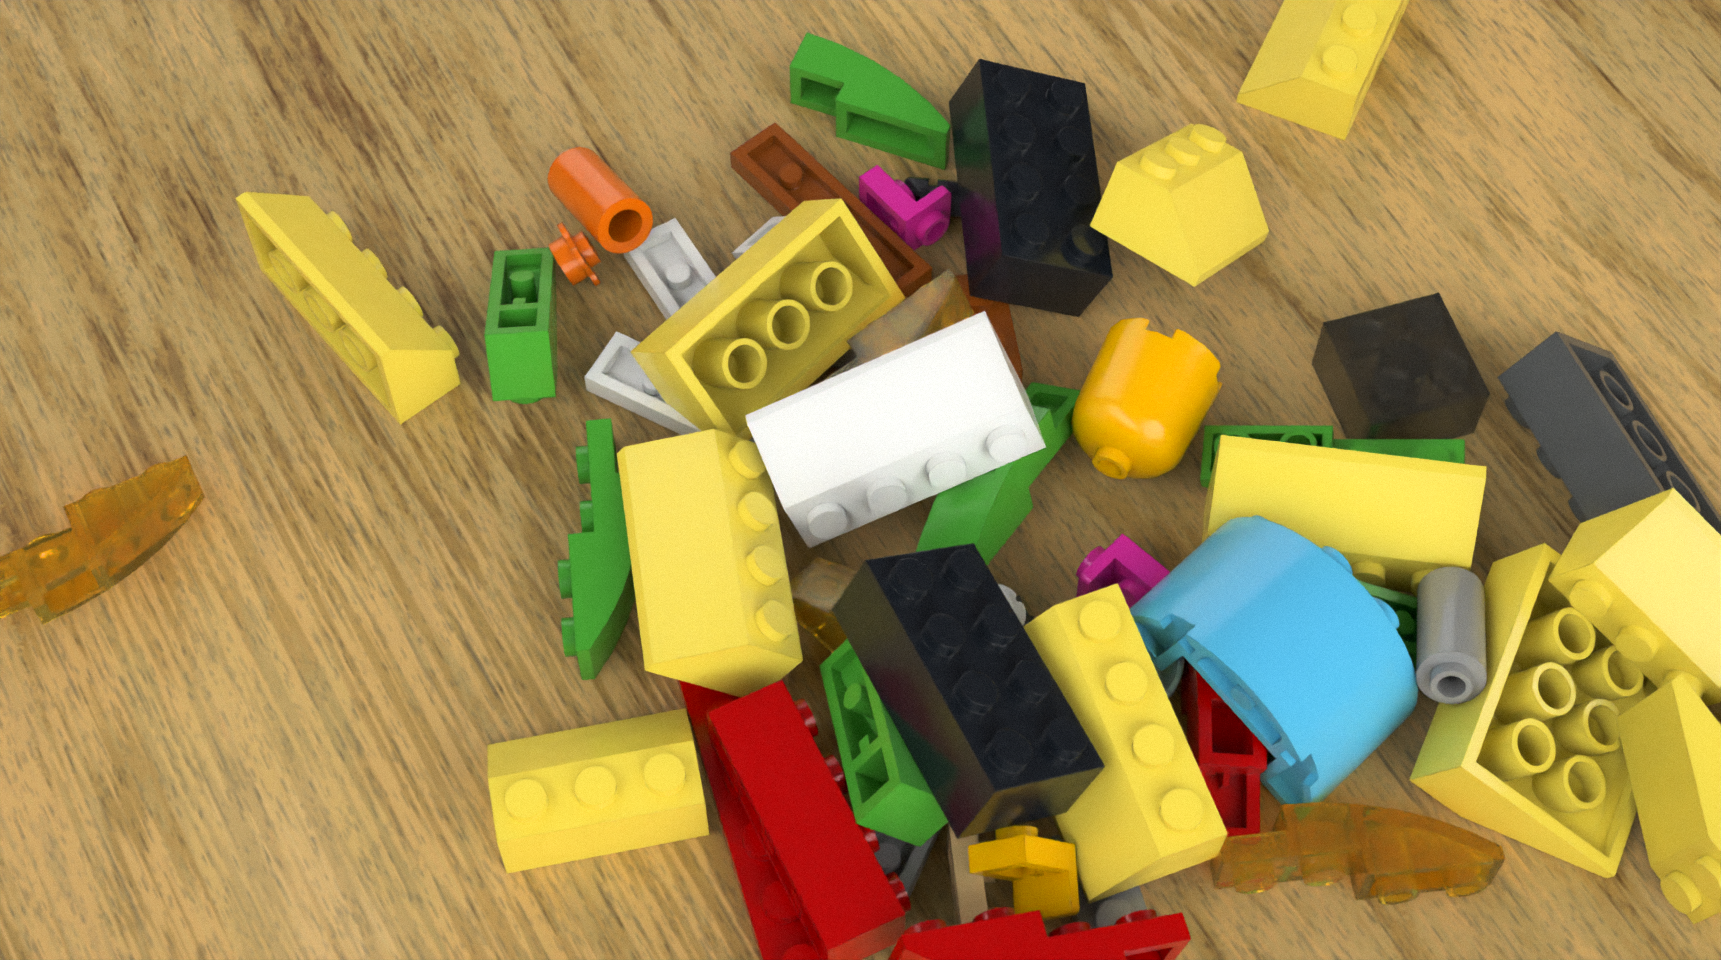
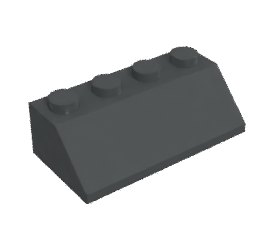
M1556 331L1497 377L1509 395L1505 400L1508 411L1521 426L1530 429L1541 445L1536 449L1539 460L1554 477L1563 480L1573 496L1568 500L1569 506L1581 523L1674 488L1721 535V516L1612 352Z

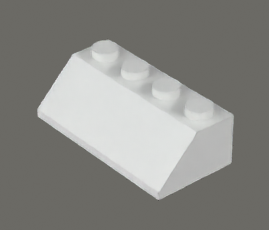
M985 311L745 415L747 425L783 509L808 548L1046 447L1029 397Z

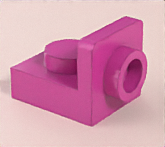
M878 165L859 177V200L914 251L922 245H932L947 231L950 225L952 193L943 185L916 202L914 194L901 180L894 181Z
M1122 533L1106 550L1102 546H1098L1081 562L1076 572V576L1079 578L1076 597L1118 583L1130 609L1170 571Z

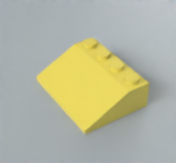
M1546 543L1492 563L1484 584L1486 685L1483 691L1470 701L1459 704L1439 702L1409 781L1460 817L1601 877H1615L1637 812L1616 718L1659 688L1629 659L1622 656L1615 648V645L1583 614L1576 611L1569 600L1548 580L1561 555Z

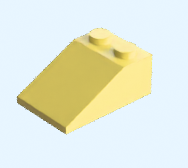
M1680 674L1616 718L1650 867L1661 880L1662 892L1669 903L1681 913L1686 914L1693 924H1696L1721 912V724L1684 676Z

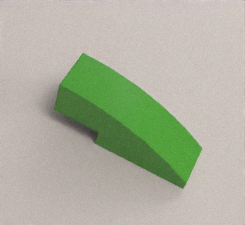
M808 32L806 33L790 64V95L792 104L835 116L836 137L945 170L949 162L951 125L928 100L903 79L875 61L841 44Z

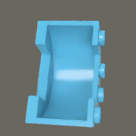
M1262 516L1237 517L1219 527L1129 610L1150 658L1158 669L1162 671L1181 656H1184L1270 751L1272 755L1267 758V770L1260 774V782L1299 824L1412 714L1417 704L1419 691L1416 673L1406 646L1396 630L1399 627V619L1396 613L1387 603L1371 596L1364 586L1352 575L1353 572L1349 562L1339 551L1329 546L1320 548L1300 534L1282 525L1268 521Z

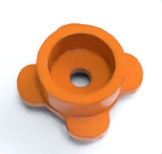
M563 222L559 223L557 227L563 236L551 242L548 246L560 268L573 286L590 277L595 286L599 285L601 281L592 267L602 261L592 243L583 231L572 236Z

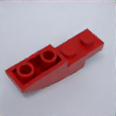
M1185 659L1181 687V715H1187V742L1228 833L1223 845L1254 847L1260 843V774L1267 770V748Z
M999 907L980 913L974 917L973 922L947 926L945 920L933 919L912 925L900 936L888 960H1175L1190 942L1191 936L1183 912L1157 917L1155 910H1139L1120 917L1116 920L1115 925L1091 929L1088 922H1073L1052 930L1047 936L1040 910L1015 914L1012 907Z

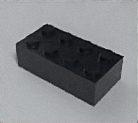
M979 59L949 101L969 294L972 297L1079 317L1113 278L1107 236L1090 227L1102 197L1085 83Z
M964 544L864 561L832 611L957 839L1066 813L1103 770L1105 765L975 544Z

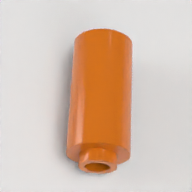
M575 147L566 150L554 160L548 173L550 191L607 251L617 254L627 253L638 248L647 239L653 225L651 209L594 151L584 147Z

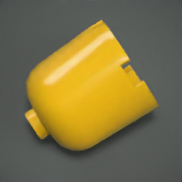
M1145 318L1122 319L1111 326L1077 397L1071 420L1075 439L1082 450L1092 459L1094 467L1102 474L1114 479H1125L1126 477L1133 479H1155L1173 470L1183 459L1222 387V383L1218 382L1216 377L1221 364L1204 344L1180 329L1175 330L1172 338L1155 331L1146 330L1150 321Z

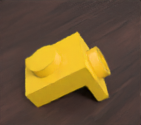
M1010 826L997 829L995 831L996 840L968 845L969 874L1012 881L1015 914L1040 910L1043 921L1078 914L1080 906L1075 844L1038 837V829L1033 826Z

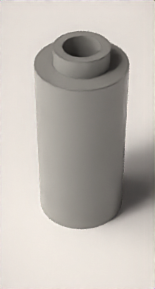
M1459 567L1435 569L1422 578L1417 588L1416 680L1418 687L1427 697L1445 704H1459L1474 699L1483 691L1487 681L1485 590L1481 580L1474 573Z

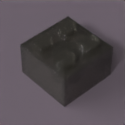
M1439 293L1323 322L1311 364L1347 439H1454L1475 432L1490 392Z

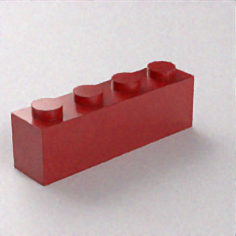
M780 680L708 711L710 743L819 959L862 960L896 944L905 931L906 913L911 911L908 894L898 875L894 871L885 875L874 855L875 852L880 850L875 831L856 824L855 816L843 796L849 792L845 775L834 755L831 754L823 758L813 738L819 735L818 727L806 701L803 698L793 701L783 680Z

